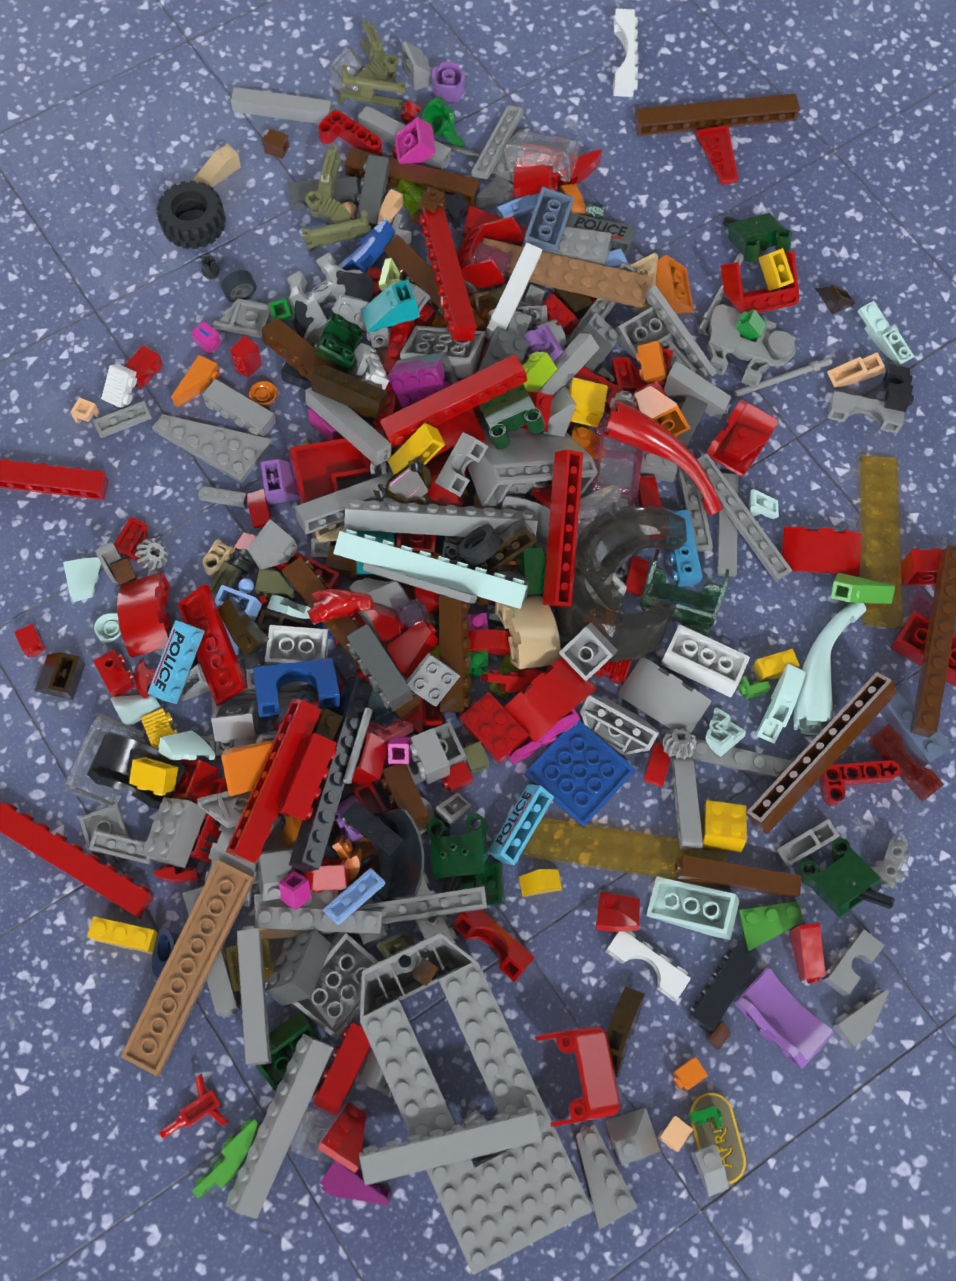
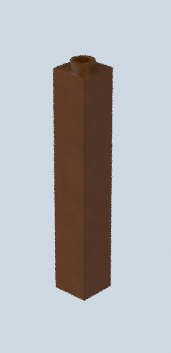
M686 855L679 857L674 864L676 879L786 898L799 897L801 892L800 875Z

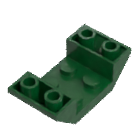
M332 312L318 339L314 354L346 372L354 363L356 355L353 352L362 337L363 330L357 324L350 323L343 316Z

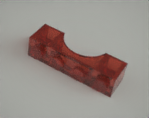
M889 723L868 740V743L885 761L892 760L899 764L900 774L898 776L922 802L944 785L931 769L920 766L909 756L903 746L902 737Z

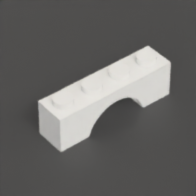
M618 932L605 952L621 964L631 959H642L648 962L657 974V990L672 1001H676L691 979L687 976L688 972L679 966L676 968L671 965L670 959L665 955H658L653 952V947L644 941L642 943L635 939L636 935L633 932Z

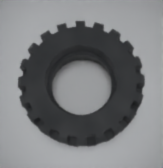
M182 181L180 182L181 184L172 185L171 189L164 191V195H161L157 204V216L162 232L167 240L173 242L178 247L182 246L184 249L192 248L193 250L198 249V247L204 248L207 247V244L214 243L216 238L222 235L226 222L222 200L217 191L209 185L206 186L205 183H196V181L187 183ZM189 210L205 212L195 220L185 221L179 219L180 215Z

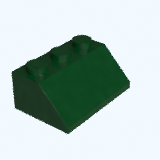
M301 1010L269 1033L271 1063L255 1065L274 1091L277 1090L279 1083L282 1081L287 1065L291 1061L296 1045L303 1033L321 1040Z

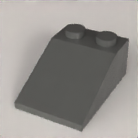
M594 312L582 321L569 344L579 333L592 335L599 349L583 367L594 372L614 348L621 335L597 312Z

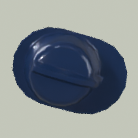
M166 927L160 928L152 955V970L156 977H160L181 934L170 932Z

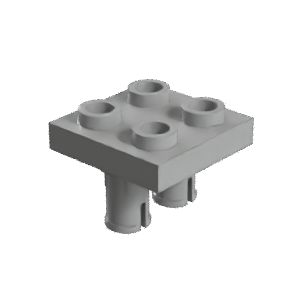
M428 653L406 680V683L413 692L436 707L459 679L460 675Z

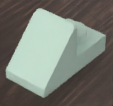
M752 489L749 498V511L753 517L762 514L771 519L778 518V500Z

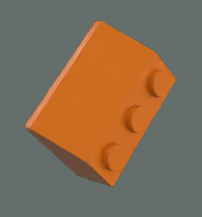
M668 255L661 257L657 263L655 285L676 314L694 312L687 268Z

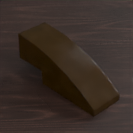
M266 609L262 610L257 626L265 634H269L270 625L318 628V625L284 613L280 615Z

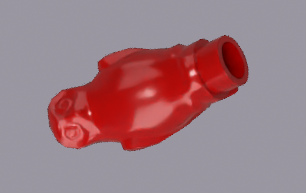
M317 590L315 593H312L313 600L316 601L313 605L314 607L307 610V613L315 625L319 622L323 623L335 618L351 617L357 612L372 610L374 601L369 594L349 590Z

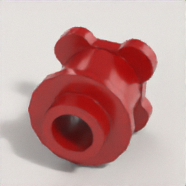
M407 101L406 104L402 105L404 111L400 117L404 123L409 124L416 118L417 112L421 111V107L415 105L412 101Z

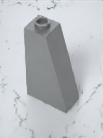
M675 361L665 384L664 391L666 395L678 401H685L688 395L708 403L705 413L718 419H722L724 413L728 414L732 406L729 404L731 396Z

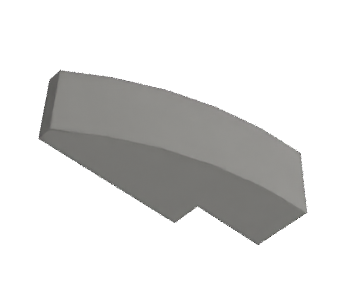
M827 819L778 848L777 851L786 866L789 867L836 840L840 835L831 821Z

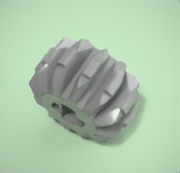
M151 538L149 541L147 539L143 540L136 548L138 551L135 553V556L140 558L137 560V563L142 562V569L148 567L150 571L162 568L168 561L166 557H168L169 553L164 551L167 546L162 547L161 541L156 542L154 538Z
M677 728L668 730L662 741L664 752L669 753V757L674 756L676 760L678 758L685 760L686 757L691 758L697 746L695 736L690 735V731H684L683 728L681 730Z

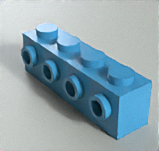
M689 509L667 512L669 533L665 542L666 546L670 548L669 562L673 564L674 568L672 570L673 581H676L677 587L699 585L702 579V572Z

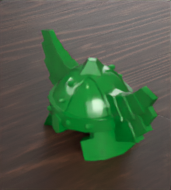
M435 97L423 110L422 120L432 125L433 137L444 136L454 145L464 147V141L453 128L455 124L454 112H452L449 106L445 105L446 101L444 98Z

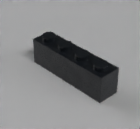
M737 946L732 950L728 948L722 957L725 960L721 967L717 966L711 974L713 980L710 984L706 983L700 991L701 999L699 1002L695 1000L689 1009L691 1014L688 1018L709 1033L715 1030L757 963L756 959Z

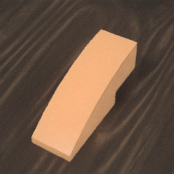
M390 189L382 203L378 224L386 218L392 226L396 213L399 214V210L403 206V195Z
M877 352L863 359L861 357L827 371V374L835 388L855 384L885 373V366Z

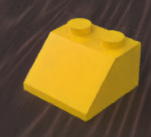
M573 377L568 391L576 406L570 421L598 427L604 413L607 385Z

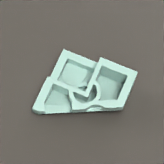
M84 558L63 562L72 600L76 602L93 597L95 592L94 586L98 582V573L102 565L99 558Z
M272 594L267 606L268 609L298 618L310 619L307 613L310 607Z
M141 695L110 698L126 728L140 721V717L161 709L156 697L149 695L147 698H143Z
M716 707L705 740L710 748L721 757L745 737L746 731L730 722L731 716Z
M193 731L160 737L158 752L171 760H196L197 755H204L209 760L215 759V753L211 747Z

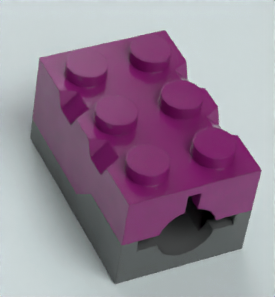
M446 352L397 360L387 376L401 407L410 406L458 382Z

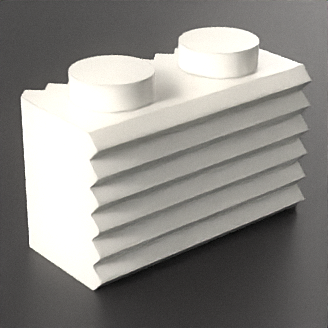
M120 364L110 365L101 399L120 408L128 406L132 401V388L137 382V378H135L136 371Z

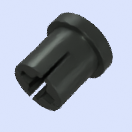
M205 256L201 261L203 276L207 279H215L220 274L219 267L214 257Z

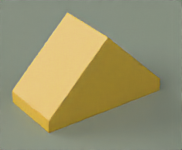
M539 869L518 877L522 897L562 890L558 869Z

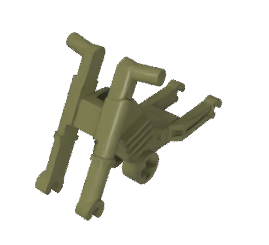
M365 19L362 28L365 30L369 40L365 42L366 38L363 37L361 39V47L364 48L370 63H367L358 76L348 75V66H341V83L355 86L358 90L341 88L338 103L343 105L345 99L349 98L353 99V101L393 107L397 111H402V99L373 95V90L375 91L376 89L405 94L406 83L402 81L395 83L398 58L394 55L385 54L373 23L367 24L368 20Z
M334 143L332 144L334 150L327 148L318 190L309 192L305 199L313 217H321L322 220L332 225L327 224L324 227L311 230L304 228L301 230L304 235L303 240L308 245V251H313L316 247L328 244L333 245L337 242L354 239L371 231V226L368 225L367 211H361L360 219L352 220L348 210L339 201L334 199V187L339 167L342 164L341 157L337 155L338 147Z

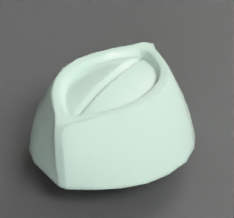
M117 613L104 614L95 623L94 630L102 644L115 641L121 635Z

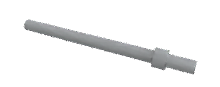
M739 253L734 263L739 262V266L744 259L742 253ZM723 284L709 310L704 313L701 319L702 323L697 330L700 334H703L707 326L710 325L713 311L720 304L724 296Z
M827 358L821 361L810 362L807 366L759 382L758 387L749 385L733 391L734 396L739 397L808 372L819 371L820 368L831 365L832 359Z

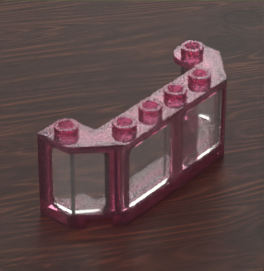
M603 413L596 429V437H599V442L595 443L594 453H597V459L593 458L598 473L589 484L593 488L591 499L586 501L585 510L588 511V518L628 524L635 512L643 451L602 436L603 431L608 432L605 424L609 416Z

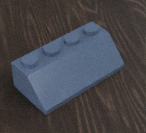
M542 187L522 247L529 243L543 249V252H556L575 198Z
M904 685L896 688L897 694L880 713L920 767L924 768L952 750L953 746L939 728L937 733L930 738L910 733L916 698L908 687Z

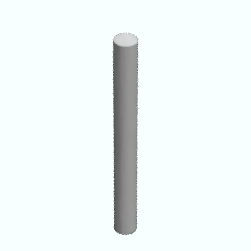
M370 708L364 709L343 782L351 784L373 711Z

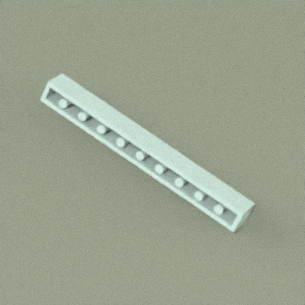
M346 529L345 532H339L333 554L509 606L522 608L528 588L527 585H524L525 581L513 578V581L505 579L506 575L496 572L494 576L486 574V569L476 567L475 570L468 568L469 564L457 561L455 565L449 563L450 559L441 556L438 559L431 558V553L421 550L419 554L412 552L413 548L401 545V548L394 547L393 542L383 540L380 543L375 541L376 537L365 534L364 538L359 537L356 531Z

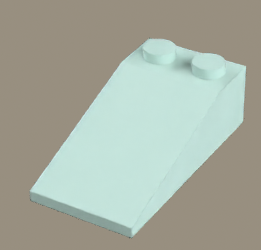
M656 877L646 916L703 934L730 940L740 900L733 893Z

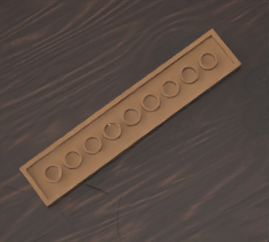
M484 238L475 263L493 259L502 275L510 278L524 247ZM542 251L529 282L643 308L646 300L645 294L649 290L652 276Z
M216 860L120 1057L155 1076H160L253 885L255 877L221 860Z

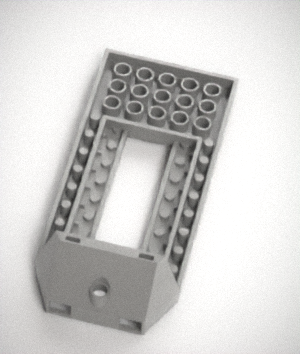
M438 933L362 970L360 1023L411 1136L421 1135L422 1138L430 1136L429 1132L434 1130L450 1131L452 1130L451 1127L455 1125L400 1003V1000L437 982L441 985L499 1114L508 1113V1116L517 1114L516 1110L522 1108H529L536 1112L542 1141L499 1151L474 1165L471 1159L426 1170L470 1270L474 1275L593 1210L555 1127L550 1125V1122H552L479 963L442 933ZM402 955H408L411 958V963L408 967L400 966L399 958ZM423 959L438 967V970H445L444 967L446 966L449 968V970L439 975L436 971L426 986L412 976ZM387 995H392L393 998L381 1003V998H388Z

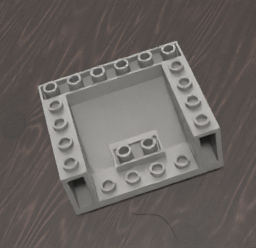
M487 423L479 424L486 438L482 443L489 447L480 463L472 461L467 465L482 507L499 505L512 484L553 480L554 454L557 451L569 449L583 452L580 497L598 473L592 457L567 432L562 437L544 434V432L533 434L529 429L518 428L516 431L508 432L510 438L509 446L505 449H497L489 434L490 429Z

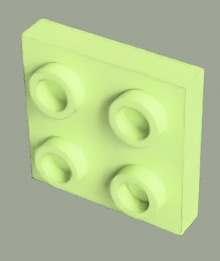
M392 258L385 259L378 283L381 291H384L391 284L404 281Z

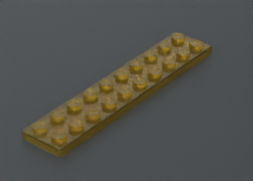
M861 455L859 459L862 533L861 576L864 579L896 585L892 604L864 603L866 612L862 615V626L900 629L902 627L898 459Z
M542 817L523 853L525 857L650 877H661L719 888L724 887L676 879L674 864L683 855L726 863L728 851L703 847L701 850H680L679 839L588 824L583 828L579 823Z

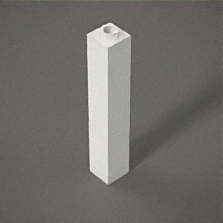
M526 243L487 326L485 337L488 339L497 326L505 330L508 329L543 249Z

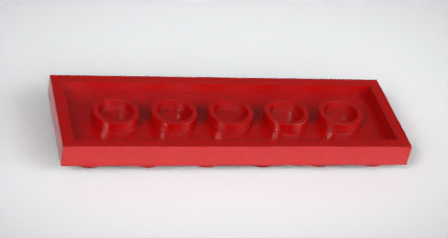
M203 584L178 603V607L186 624L204 630L196 654L216 706H222L246 689L248 685L210 587Z

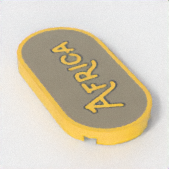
M705 1093L696 1098L690 1112L708 1106H716V1109H720L724 1122L721 1123V1129H714L711 1117H709L710 1122L702 1125L691 1122L697 1149L710 1144L716 1145L725 1167L728 1184H731L743 1175L746 1167V1158L730 1103L723 1096L716 1093Z

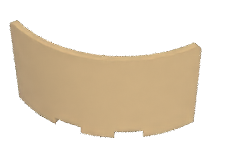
M541 594L527 595V599L523 601L521 609L496 602L495 614L500 618L505 629L509 628L511 637L508 638L511 664L518 669L549 666L561 658L559 654L561 651L556 621L550 607L543 605Z

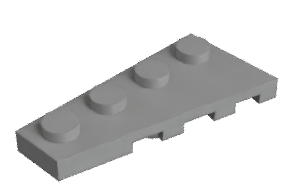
M593 1124L577 1133L575 1137L598 1229L600 1230L638 1207L598 1129Z

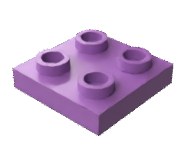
M543 324L538 331L531 330L524 335L523 339L530 342L524 356L526 360L529 359L532 353L538 351L547 352L554 362L564 352L548 325Z

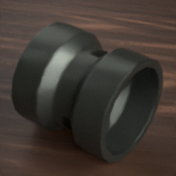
M241 549L238 559L234 560L232 566L241 569L242 574L248 575L251 570L250 566L255 564V561L248 550Z

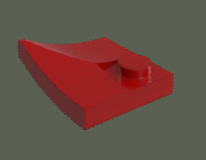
M599 892L595 930L610 932L639 930L640 898Z

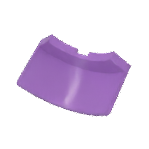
M768 967L735 1001V1004L748 1021L752 1020L760 1027L758 1032L769 1043L773 1040L781 1048V1054L801 1069L807 1065L834 1034L830 1027L811 1014L790 994Z

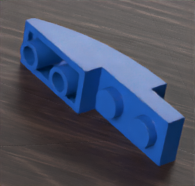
M387 219L382 220L359 241L362 245L338 266L345 271L355 269L365 273L384 252L383 249L390 243L395 233Z

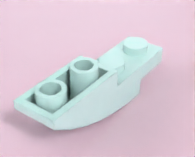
M874 301L857 311L866 324L864 330L888 358L900 366L914 357L897 328L892 329Z
M787 663L771 696L772 701L755 734L756 736L775 744L782 727H786L795 707L804 681L805 671Z

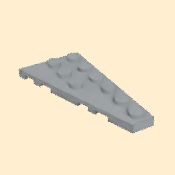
M163 414L152 427L153 432L241 484L273 444V440Z

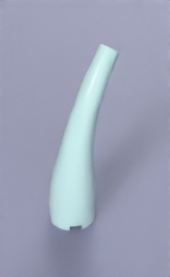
M850 602L837 613L819 634L802 667V670L806 672L793 710L794 730L801 729V734L818 735L821 732L820 730H823L834 718L831 685V649L841 632L866 612L864 603Z

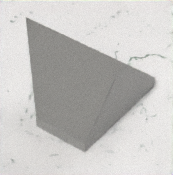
M198 658L191 666L180 695L182 701L210 691Z

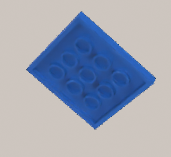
M579 720L570 730L564 731L524 773V776L534 785L542 786L553 795L552 801L584 828L634 774L636 769Z

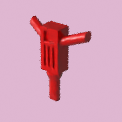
M202 1074L195 1077L199 1098L179 1111L180 1115L177 1119L159 1131L162 1139L179 1128L191 1127L208 1114L222 1126L229 1122L217 1110L222 1103L214 1090L211 1089L206 1092Z

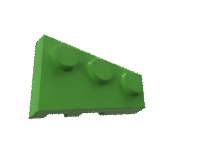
M799 901L738 911L747 952L804 921Z

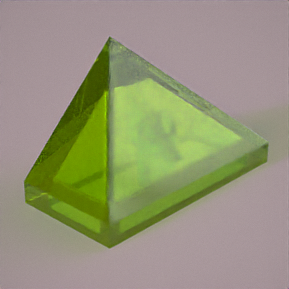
M400 180L396 191L403 195V205L412 216L418 210L422 193L425 190L405 180Z

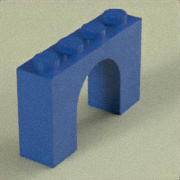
M333 658L253 667L259 717L280 715L278 691L285 684L294 681L306 682L315 688L320 709L340 707V693Z

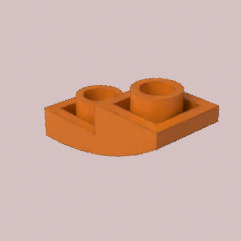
M561 185L560 191L562 194L575 198L570 213L585 216L587 214L585 203L577 185Z

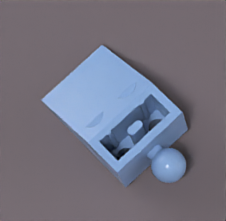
M248 578L242 579L238 584L240 591L221 585L215 598L217 608L219 609L231 596L248 616L255 621L262 603L255 597L247 594L253 590V582ZM226 628L235 654L239 656L241 649L234 643Z

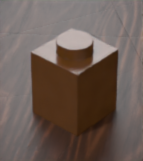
M271 129L262 139L265 153L281 159L284 158L290 147L288 135Z

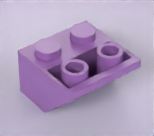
M280 459L260 462L268 505L299 500L291 462Z

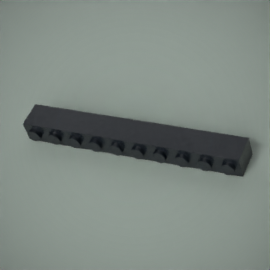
M359 676L344 683L340 696V707H337L335 712L343 717L333 740L337 742L335 746L337 753L334 759L328 763L329 772L326 779H322L319 785L322 789L319 797L313 800L311 806L314 809L310 818H306L301 823L289 865L305 873L320 869L345 783L343 779L364 709L368 707L373 690L370 683Z

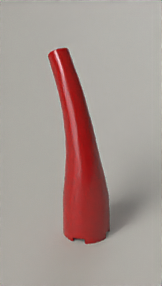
M614 402V406H617V408L611 409L605 424L608 432L603 431L602 436L676 463L691 477L703 496L701 502L707 515L721 511L723 507L717 492L704 468L693 453L673 433L645 413L622 402Z

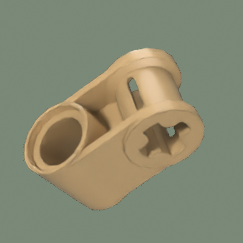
M217 539L203 558L206 574L216 577L224 562L228 563L234 556L235 547H229L223 544L220 539Z

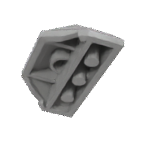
M589 695L580 710L585 725L608 746L622 755L650 750L659 734L644 718L609 699Z

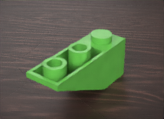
M838 573L833 583L831 598L853 603L892 604L896 585Z

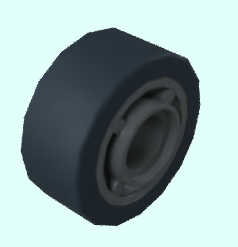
M246 270L234 271L228 274L221 282L223 293L230 302H235L237 299L246 300L250 298L257 288L251 273Z

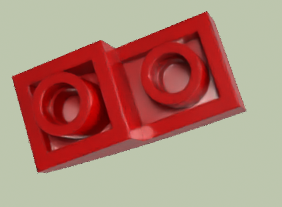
M262 489L246 494L254 529L264 527L269 519L271 520V512L268 507L265 490Z
M632 555L629 560L628 573L624 579V584L627 587L625 592L641 597L647 579L649 561Z
M653 743L643 781L662 787L671 758L669 753L664 752L662 744Z
M165 865L159 867V870L154 871V876L166 882L193 883L201 881L200 873L197 870H193V868L183 869L178 874V870L175 867Z

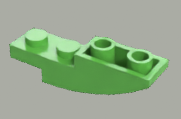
M258 1119L246 1121L240 1127L242 1132L236 1137L232 1135L224 1142L225 1148L221 1152L226 1159L223 1160L221 1158L212 1166L214 1171L210 1175L206 1176L204 1174L196 1181V1188L192 1192L197 1198L205 1195L216 1183L220 1188H225L243 1166L248 1156V1150L253 1145L260 1126Z

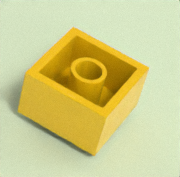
M706 800L701 819L702 847L741 853L747 841L746 805Z

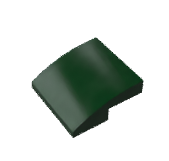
M502 863L489 864L490 876L461 879L460 890L477 887L485 888L487 906L505 905Z

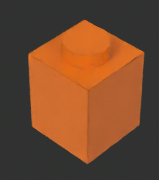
M696 1057L691 1058L672 1072L674 1075L672 1079L675 1085L684 1091H688L708 1076Z

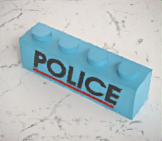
M175 620L147 694L163 701L177 704L202 640L204 630Z
M527 784L489 848L488 853L501 863L515 865L554 796L540 785Z

